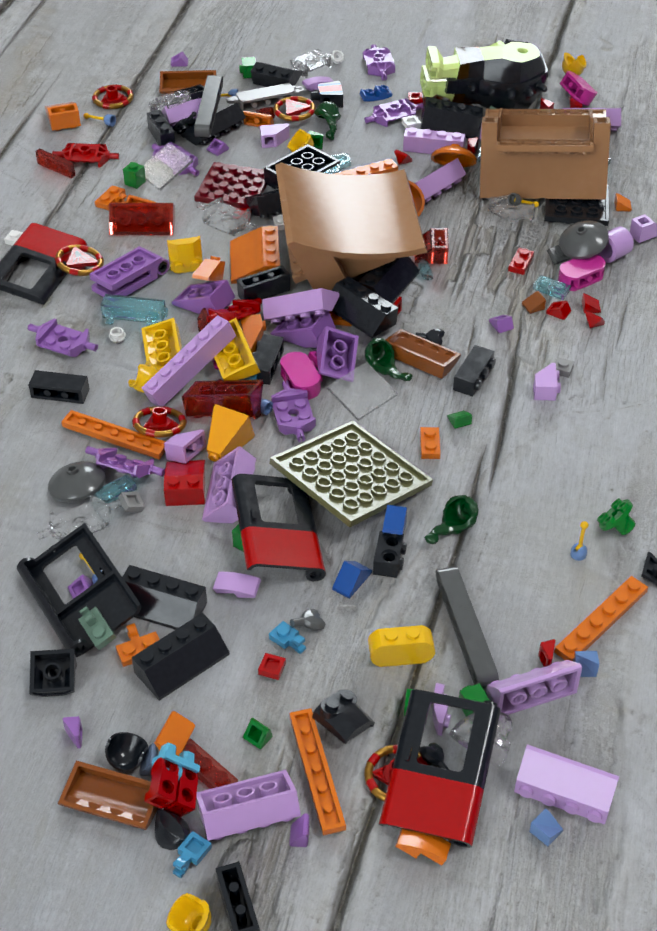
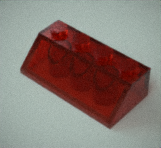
M109 203V235H174V203Z
M263 379L195 381L182 396L186 417L201 418L203 416H210L212 418L215 404L252 417L261 407Z

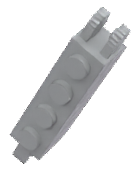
M290 83L238 92L236 96L228 97L227 103L232 105L233 103H238L242 111L256 112L274 108V105L283 98L303 96L304 90L301 86H292Z

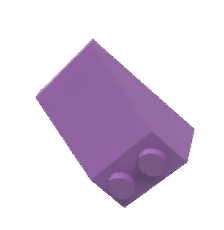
M219 280L189 285L172 301V304L191 312L208 316L209 308L214 310L224 309L231 304L230 302L235 298V295L228 280Z
M325 312V315L315 316L313 314L310 315V318L296 317L294 321L282 320L270 334L284 337V341L304 348H317L318 336L325 326L334 329L336 327L330 313Z
M325 326L319 334L317 342L318 374L353 383L359 336Z

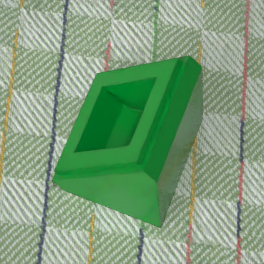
M254 718L250 719L243 735L245 740L259 749H262L273 737L271 730Z

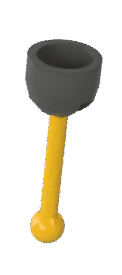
M511 193L508 196V204L511 206H518L520 203L533 205L534 207L539 206L537 201L522 200L521 196L517 193Z

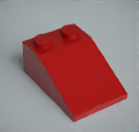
M191 460L186 464L167 461L164 474L166 506L205 505V460Z

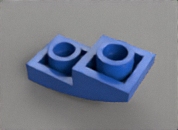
M375 85L374 90L361 89L360 96L363 101H379L391 97L392 92L386 85Z

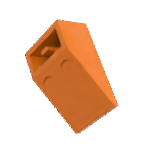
M75 102L45 106L52 131L81 126L79 110Z

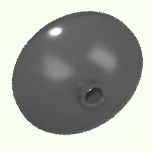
M585 220L576 222L561 234L559 239L560 249L564 255L573 259L590 258L600 253L608 244V230L603 224L596 221Z
M89 461L70 463L54 473L48 483V490L50 495L58 501H80L98 492L105 483L106 475L104 469L96 465V463Z

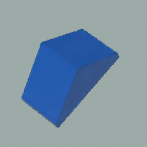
M387 505L383 533L403 535L407 522V507Z
M344 561L332 590L350 599L371 575L372 569L356 561Z

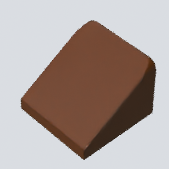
M539 291L534 292L522 301V305L530 314L545 310L546 299Z

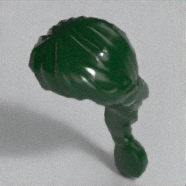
M324 101L320 103L314 114L319 118L326 119L330 128L326 132V138L334 140L337 130L336 121L341 118V115L335 103Z
M375 338L368 343L365 348V360L376 372L403 381H410L412 379V374L407 372L400 373L397 370L394 351L388 341L383 338Z
M467 495L451 497L445 504L441 525L435 526L424 537L426 542L436 544L439 540V535H457L473 527L479 512L477 502Z

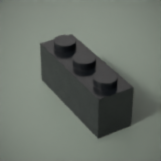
M153 110L147 112L148 129L157 144L164 146L170 142L175 143L174 131L162 111Z
M283 265L237 279V292L240 299L254 300L261 298L262 300L290 290V274Z
M263 334L261 340H258L256 352L252 353L260 370V373L256 374L258 383L271 384L284 352V337Z
M474 345L454 376L453 390L473 397L475 392L480 390L482 381L487 379L489 370L495 366V351Z
M39 370L34 371L28 384L31 398L84 404L90 390L87 376Z
M240 862L215 868L218 888L231 931H260Z

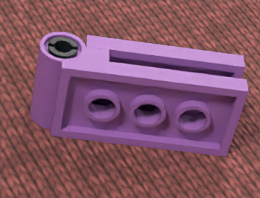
M139 246L90 273V280L96 282L91 285L92 291L115 303L157 279L158 274L164 275L169 269V261Z

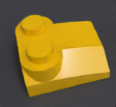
M200 236L167 240L170 270L174 273L193 272L202 263Z

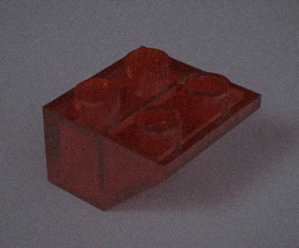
M448 228L429 229L423 234L427 253L415 255V263L448 264Z

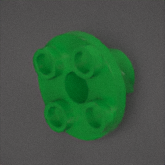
M618 498L611 504L612 508L602 513L597 518V521L603 531L615 528L621 535H626L636 525L635 521L629 516L633 504L628 499L621 500Z

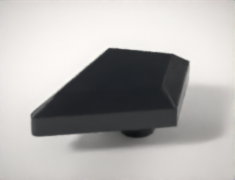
M648 552L641 577L657 585V558L651 552Z

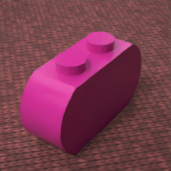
M567 71L559 83L575 100L586 106H589L597 95V92L582 77L571 71Z
M599 255L564 262L560 265L558 284L566 290L577 291L603 279L606 262Z
M302 352L285 354L280 360V375L285 383L289 381L290 388L307 390L308 400L317 397L321 391L323 379L322 375L318 374L314 362L310 361L307 354Z

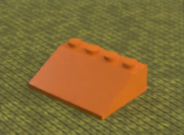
M261 226L230 241L231 284H236L237 279L280 266L278 226Z

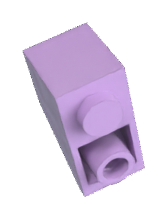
M289 123L260 126L262 148L277 147L290 138Z
M644 214L632 219L630 233L633 239L641 243L657 237V224Z
M551 363L535 374L533 384L534 400L556 401L557 393H560L561 383L557 382L559 381L560 373L559 370H556V363Z

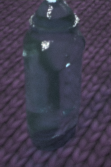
M419 257L418 268L421 276L425 280H432L433 273L429 263L423 257Z

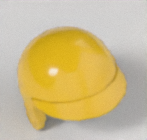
M565 52L562 61L564 73L566 74L567 71H571L581 75L587 65L584 55L578 56L575 60L571 54Z
M299 129L288 143L287 148L294 152L307 144L314 147L311 134Z
M149 360L145 364H139L136 380L129 379V386L138 392L144 393L142 387L158 372L157 368Z
M183 894L171 907L166 925L171 931H208L212 919L209 905L205 900H201L192 894Z

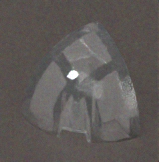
M500 712L490 764L501 769L511 745L507 740V736L513 730L510 716L503 712ZM475 713L459 721L449 733L454 740L466 749L468 748Z

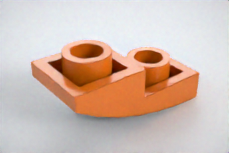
M401 829L395 847L414 858L423 854L442 866L447 859L451 843L441 837Z

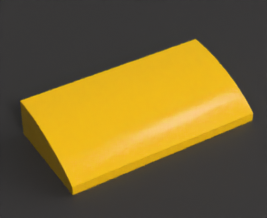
M171 318L141 328L146 362L149 360L159 371L182 349L178 325L175 319Z
M236 318L230 320L229 323L236 337L214 357L224 381L244 379L260 373Z

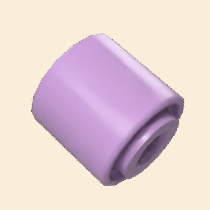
M621 226L609 230L608 244L597 255L601 256L606 263H611L630 253L634 247L631 233Z

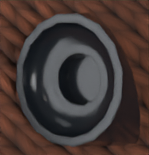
M158 809L155 819V839L158 845L164 849H178L190 834V827L183 818L175 813Z

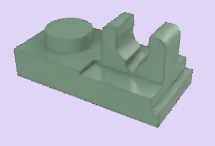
M86 606L79 611L82 617L78 620L98 650H101L117 638L97 607L89 610Z

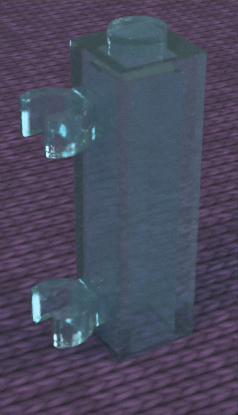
M105 294L101 302L102 317L107 318L106 324L112 325L114 319L146 322V326L164 321V318L168 316V307L165 306V300Z

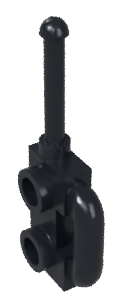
M192 112L188 118L178 121L173 126L174 132L182 134L194 125L196 119L193 117H196L197 113Z

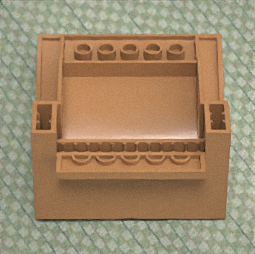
M486 109L481 125L480 198H508L511 193H517L522 199L606 200L611 128L610 117H606V109Z
M284 163L275 165L292 278L295 284L307 279L313 289L323 288L332 290L337 282L348 276L353 278L396 260L395 258L427 253L405 169L381 174L339 175L300 169Z

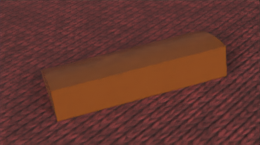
M216 70L160 71L159 92L160 94L174 93V91L199 84L205 86L207 76L217 75Z
M403 329L398 330L385 339L393 348L394 359L440 379H443L452 370L461 357V354Z
M77 760L58 801V805L147 830L158 810V807L144 802L145 793L149 791L151 781Z

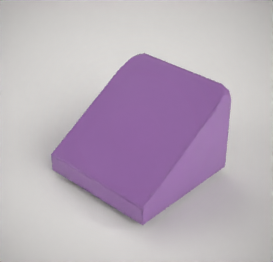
M183 51L171 58L172 67L188 66V58Z
M214 138L207 147V150L216 156L229 149L226 143L217 138Z
M500 315L489 319V322L498 333L514 329L511 316Z
M82 574L68 586L72 598L74 599L92 586L93 582Z
M79 716L64 717L62 720L66 733L77 749L81 748L83 728Z
M304 813L291 825L289 844L292 847L308 846L309 815L307 813Z

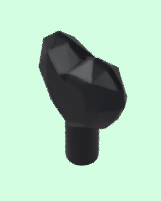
M436 328L428 333L416 332L415 335L442 345V337L445 332L442 329Z
M433 742L428 746L420 747L419 753L424 761L438 768L449 770L444 763L443 749L437 743Z

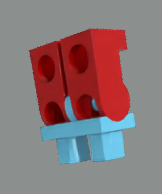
M166 743L161 746L159 755L152 759L151 784L149 791L145 793L144 802L160 809L164 808V810L182 817L195 810L198 785L197 773L200 771V765L194 763V753L183 751L177 756L176 745Z

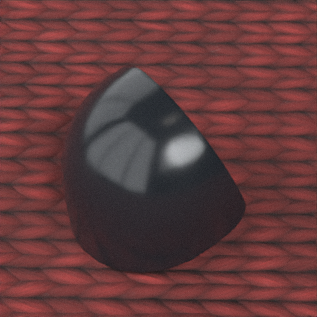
M128 732L115 733L106 743L105 756L114 769L120 772H131L137 769L143 762L148 750V744L142 737Z

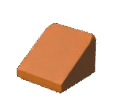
M616 193L614 200L615 210L632 211L630 200Z

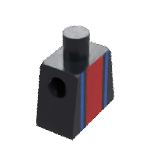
M340 81L318 84V91L310 92V100H319V104L329 101L342 108L343 91Z

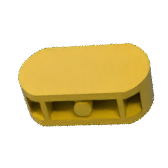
M424 625L381 628L372 632L368 637L371 661L379 667L423 664L431 660L435 655L432 632Z

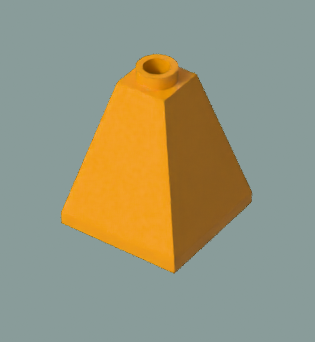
M215 404L207 445L208 458L211 461H218L237 447H243L254 438L255 434L248 415Z

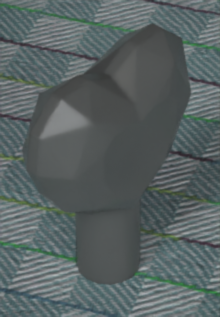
M307 609L300 618L290 620L291 627L305 626L308 629L321 630L326 625L316 609Z

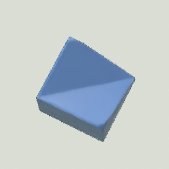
M575 651L573 662L580 663L582 666L580 677H597L599 669L597 651Z
M545 808L531 822L529 832L546 846H549L563 832V828Z

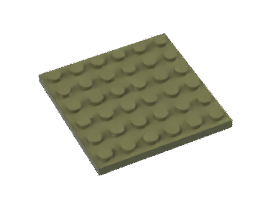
M354 421L270 457L269 462L270 465L348 527H352L385 510L387 505H395L432 486L433 482L432 478Z

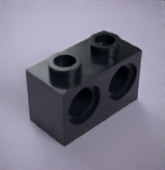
M379 532L373 561V575L397 578L398 571L403 570L404 558H401V555L406 554L407 543L403 542L404 534Z

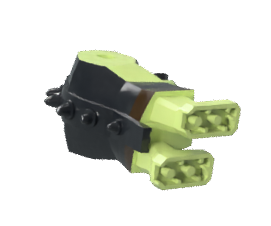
M506 39L505 42L498 41L486 47H455L453 56L445 58L442 57L437 47L428 46L425 58L426 66L422 65L420 73V85L424 98L437 95L448 98L451 102L479 104L490 109V106L497 109H528L541 92L547 91L545 82L548 77V68L542 53L532 43Z

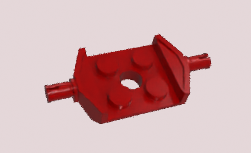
M67 143L62 151H53L52 157H62L66 166H69L70 161L98 162V167H102L110 159L119 160V153H110L106 144Z
M261 298L254 300L234 299L233 305L229 306L228 309L214 310L209 308V315L206 317V320L210 323L218 315L227 321L234 318L239 321L244 317L259 314L261 312L260 305L262 300Z

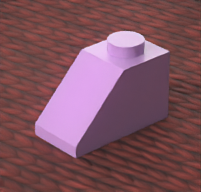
M204 430L176 434L166 441L164 449L167 460L186 464L206 448Z

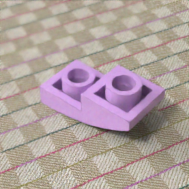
M319 76L305 79L302 81V84L307 90L314 91L318 90V84L333 82L330 77Z
M218 572L213 590L216 593H234L237 598H255L261 579L235 572Z
M436 683L434 693L444 694L445 685ZM433 703L434 727L437 735L442 736L444 727H449L451 715L447 714L448 706Z

